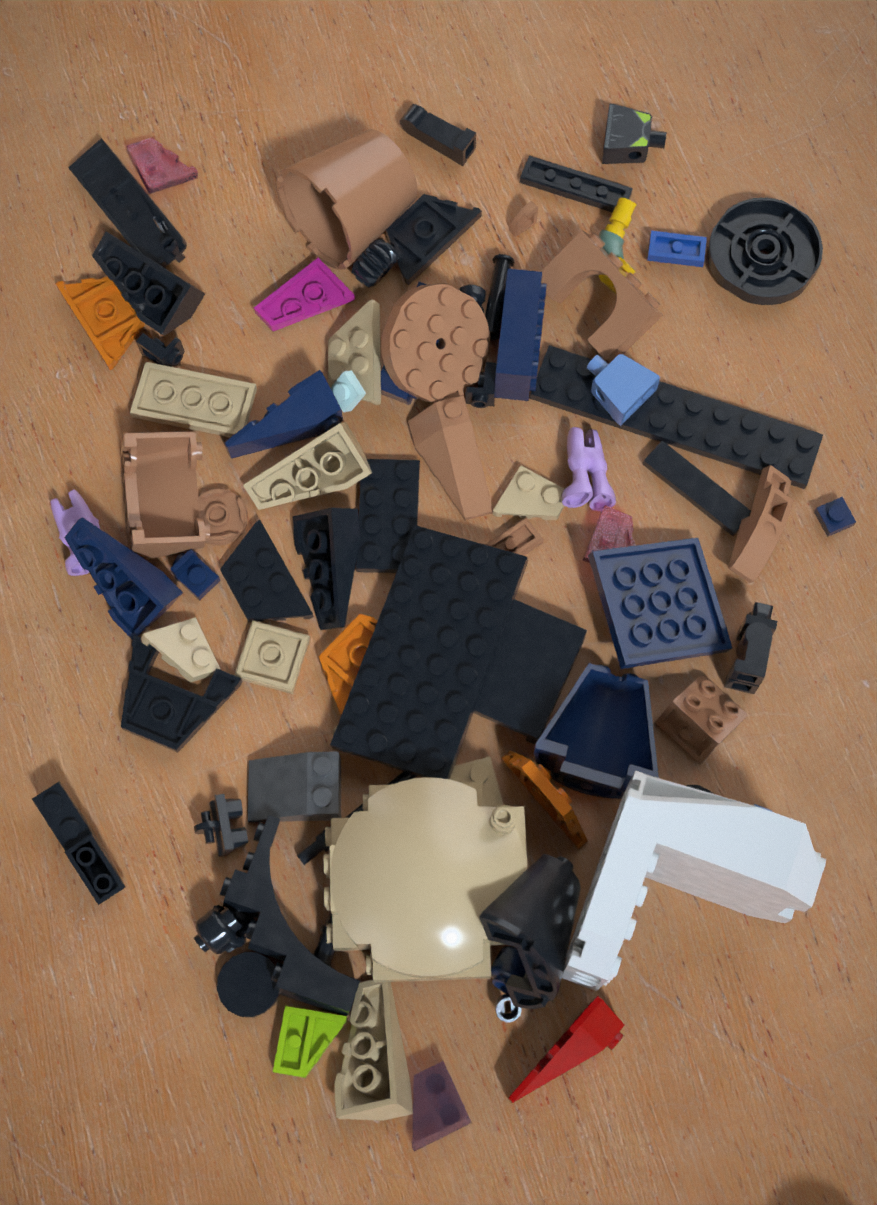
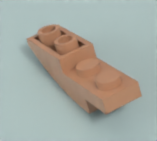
M771 465L762 469L750 516L741 520L728 569L749 583L755 581L770 558L784 530L794 501L788 496L792 481Z

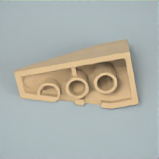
M343 422L248 481L243 486L258 510L348 489L372 474L362 447L347 423Z
M373 980L361 982L355 995L350 1016L352 1025L348 1042L344 1043L342 1050L344 1059L341 1072L337 1073L334 1084L336 1117L338 1119L384 1121L413 1114L410 1077L391 982L374 983Z

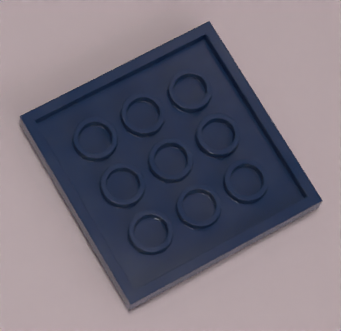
M699 538L592 551L588 555L621 669L726 653L733 649Z

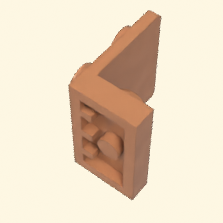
M701 675L669 704L656 720V723L696 761L702 764L715 748L747 717V713L720 690L714 682L705 675Z

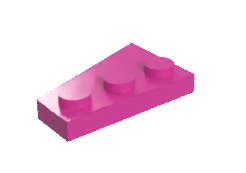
M317 258L256 305L254 311L274 332L354 301L355 295Z

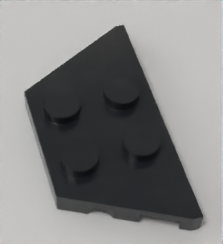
M423 194L386 229V236L390 245L398 253L396 261L405 283L409 286L482 217V210L474 207L473 210L458 207L457 202L443 201L437 197Z
M261 520L256 521L220 569L248 622H252V620L262 622L266 619L283 621L286 618H313L312 611Z

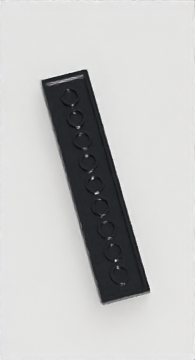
M549 345L537 375L536 390L531 391L530 399L659 442L664 441L668 445L761 475L763 468L771 465L786 475L792 481V486L802 489L806 488L824 434L659 381L657 390L620 426L591 392L592 383L596 376L587 369V366L592 359Z

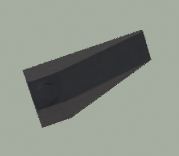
M105 232L92 254V257L107 277L120 290L125 301L129 302L135 310V314L140 321L164 336L192 318L205 296V293L108 232Z

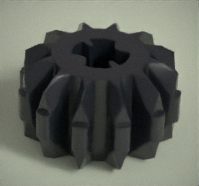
M383 239L374 240L353 264L352 273L359 282L364 283L367 287L375 286L392 269L398 259V253L394 250L393 246L388 242L386 243Z

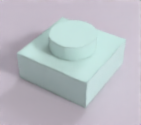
M352 370L344 371L331 386V390L343 412L352 411L366 395Z

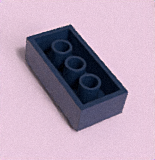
M508 269L496 366L495 398L529 401L530 391L536 390L547 283H541L542 272Z

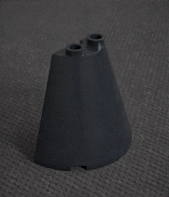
M543 854L479 916L488 940L517 947L526 973L524 978L511 975L505 984L512 1003L516 1007L527 1009L545 1007L548 1001L551 1000L553 1002L560 989L581 890L580 882L572 871L573 864L565 857L559 856L555 858Z

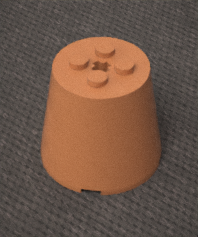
M373 129L366 130L280 171L281 176L276 179V190L281 208L295 234L299 231L309 242L306 248L316 258H319L329 267L340 270L350 266L369 244H372L416 200L418 192L414 172L403 152L388 136Z

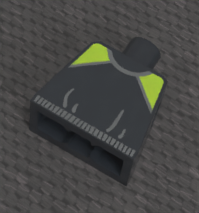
M609 104L602 164L643 163L647 159L649 147L665 148L667 132L651 130L652 115L650 113L616 104Z

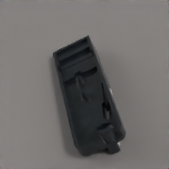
M102 138L68 167L132 248L164 268L173 260L180 263L185 259L183 252L187 247L186 240Z

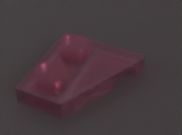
M148 138L127 145V153L149 194L198 178V171L195 167L191 166L189 168L179 161L178 155L171 150H166L154 138Z
M605 505L599 515L583 561L590 563L588 555L592 551L636 546L632 537L634 530L632 516Z

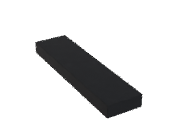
M530 155L520 176L521 184L612 213L619 198L630 199L633 190L631 187Z
M661 441L644 459L643 465L730 535L734 536L739 531L741 520L750 516V509L664 441Z

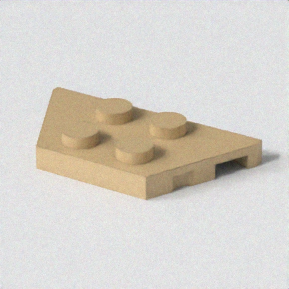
M372 299L328 339V384L331 388L344 371L352 370L366 392V395L361 400L380 405V304Z

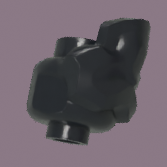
M215 905L213 909L209 910L195 922L198 934L194 939L204 952L210 949L215 954H221L224 951L230 953L238 947H243L246 943L245 934L251 919H255L250 915L232 910L229 906L224 908L223 906Z

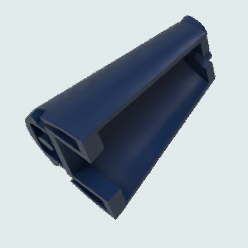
M589 663L536 742L534 756L537 764H541L544 768L546 767L550 770L551 778L561 785L583 794L602 798L622 799L635 771L659 778L648 680L639 678L631 673L618 677L613 675L607 666Z

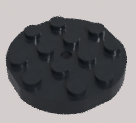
M774 198L748 199L730 207L713 228L708 244L709 266L721 287L745 302L757 305L781 304L802 294L816 275L823 254L820 233L810 217L785 201ZM760 251H766L768 254H763Z

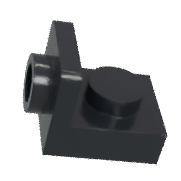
M144 333L136 340L141 354L155 364L170 367L176 366L181 362L185 352L181 340L177 337L167 347L158 338L154 337L151 339Z
M486 362L485 373L480 372L478 388L466 387V404H471L476 408L495 406L497 363Z

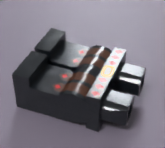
M755 602L752 612L746 615L736 637V640L740 641L736 648L738 659L735 660L726 677L724 688L755 694L764 680L772 635L777 626V621L771 620L773 606Z

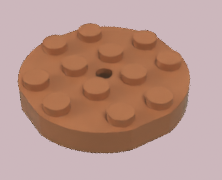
M427 284L411 289L393 305L382 332L381 350L384 365L390 378L400 390L423 401L439 402L464 395L466 387H473L479 380L480 372H482L490 352V332L481 307L473 297L451 285ZM438 339L440 341L439 348L436 347V341Z

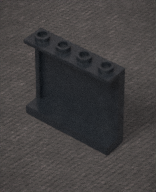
M514 600L474 713L527 736L526 741L536 745V742L544 732L585 640L587 630Z

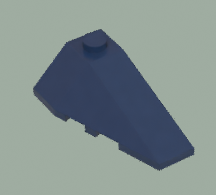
M319 370L293 386L288 391L290 394L289 398L280 405L276 403L271 404L266 408L268 411L262 420L249 422L228 439L224 444L230 458L320 436L343 421L341 407L323 373Z
M83 517L75 523L64 537L81 567L90 572L96 583L93 586L98 595L102 594L111 609L108 610V613L112 620L132 640L134 635L139 637L183 593L163 571Z

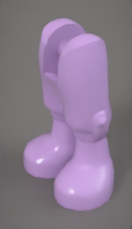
M572 427L567 436L568 465L573 473V482L564 489L562 503L565 507L576 508L583 506L589 501V507L592 510L603 511L610 509L615 505L616 497L606 477L607 463L597 430L590 429L587 431L584 440L582 429ZM587 471L592 476V487L589 482Z
M71 490L68 492L73 507L65 510L58 498L52 499L50 503L52 514L59 530V539L69 548L71 554L65 560V568L69 575L79 576L90 572L81 567L64 537L82 517L99 529L100 525L99 520L93 516L81 495L76 490Z

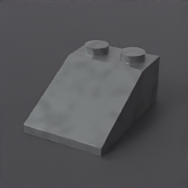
M305 752L249 760L248 822H266L268 815L279 818L280 822L328 821L331 818H341V758L339 752Z

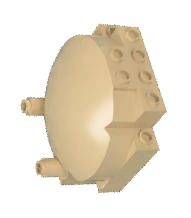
M425 777L405 780L391 785H369V794H363V811L354 812L350 818H331V827H325L326 846H330V854H324V874H326V878H330V887H324V904L327 911H331L333 923L327 924V943H333L334 951L371 950V955H366L367 975H373L374 983L491 978L490 946L506 944L487 939L479 916L527 870L524 806L510 807L508 805H499L497 807H484L483 781L456 782L442 778Z

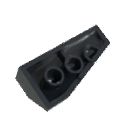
M331 507L293 516L295 548L297 555H302L306 568L302 571L304 578L309 579L312 586L311 601L320 630L345 627L360 542L358 509Z

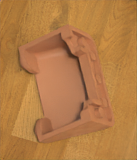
M196 432L124 433L121 449V473L127 547L145 560L181 553L190 549L204 548L205 543L210 541L209 524H204L203 518H200L196 465L197 460H202L201 442H196Z

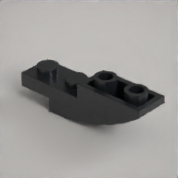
M57 782L32 798L64 848V853L98 905L126 887L80 809L76 807L61 782Z

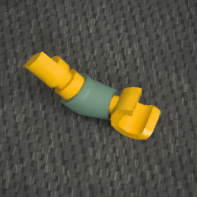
M619 198L609 219L611 224H607L605 230L600 231L599 237L604 241L605 245L602 248L608 255L613 252L623 262L620 268L624 272L634 274L636 273L634 268L624 260L622 246L624 244V229H628L636 204L629 199ZM599 275L601 282L613 293L617 294L612 280L606 275Z

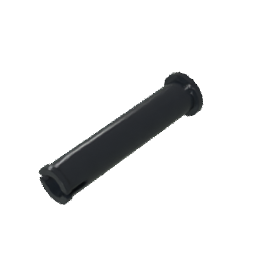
M504 254L495 255L492 260L494 269L485 312L490 339H497L499 337L507 271L515 263L512 257Z

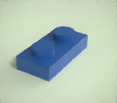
M651 231L647 261L703 267L707 237Z

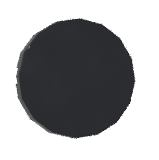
M244 952L233 956L223 965L218 975L217 992L220 1002L229 1012L240 1017L254 1018L266 1013L276 1004L280 995L274 992L276 983L271 981L276 966L269 958L255 952Z

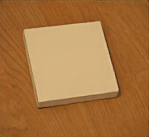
M252 620L234 676L241 678L245 682L293 694L309 645L310 636Z

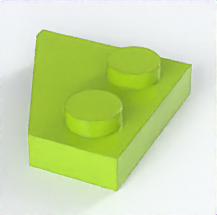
M285 1006L273 1072L306 1078L347 1022V1016Z

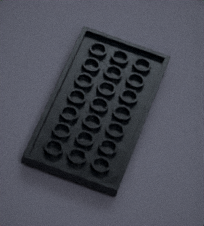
M415 525L330 746L334 749L424 778L450 780L527 567L528 557Z

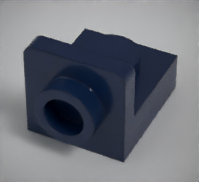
M193 549L177 556L170 569L175 579L199 601L221 581L220 577L198 558Z

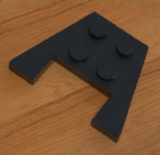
M134 635L121 728L124 731L178 753L232 696L243 681L237 676L216 668L204 696H200L148 675L159 651L150 644L146 646L142 643L141 637Z

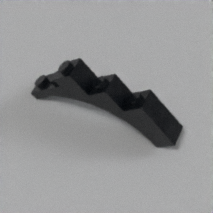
M268 815L266 823H259L253 840L259 843L255 853L249 851L243 870L248 871V873L235 869L232 878L226 877L220 891V895L225 897L223 907L229 906L232 910L258 918V921L251 919L245 938L250 939L248 949L284 961L283 964L277 962L271 981L276 983L275 993L342 1016H348L360 980L344 975L324 964L298 940L289 928L275 898L270 872V849L279 827L280 819Z

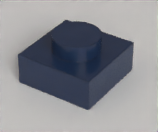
M843 497L821 505L814 511L827 537L850 528L856 523Z

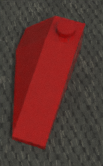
M596 996L507 1099L514 1103L603 1051L606 1047L612 1050L624 1037L620 1032L625 1026L624 1023L599 996Z

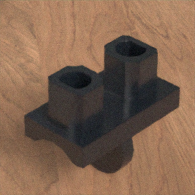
M219 794L214 796L215 800L209 802L210 811L201 812L202 823L195 825L194 831L195 834H204L206 844L214 843L216 840L218 857L228 856L235 849L246 846L248 836L245 827L230 828L229 819L241 818L243 815L241 799H225V794Z

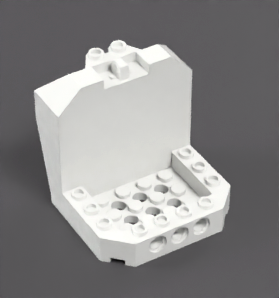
M635 771L622 796L617 814L609 831L567 952L562 978L597 991L602 985L607 986V983H610V980L616 977L622 960L618 953L623 940H631L637 920L631 919L635 905L642 907L648 887L642 885L645 877L748 916L787 923L792 920L794 910L804 912L812 908L825 868L826 859L821 857V853L814 851L807 826L802 822L757 806Z

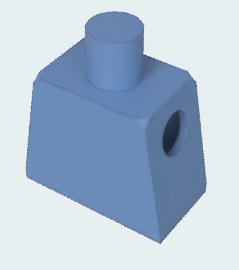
M619 354L609 364L599 355H596L587 366V369L596 376L592 383V394L620 426L658 388L659 375L623 354Z

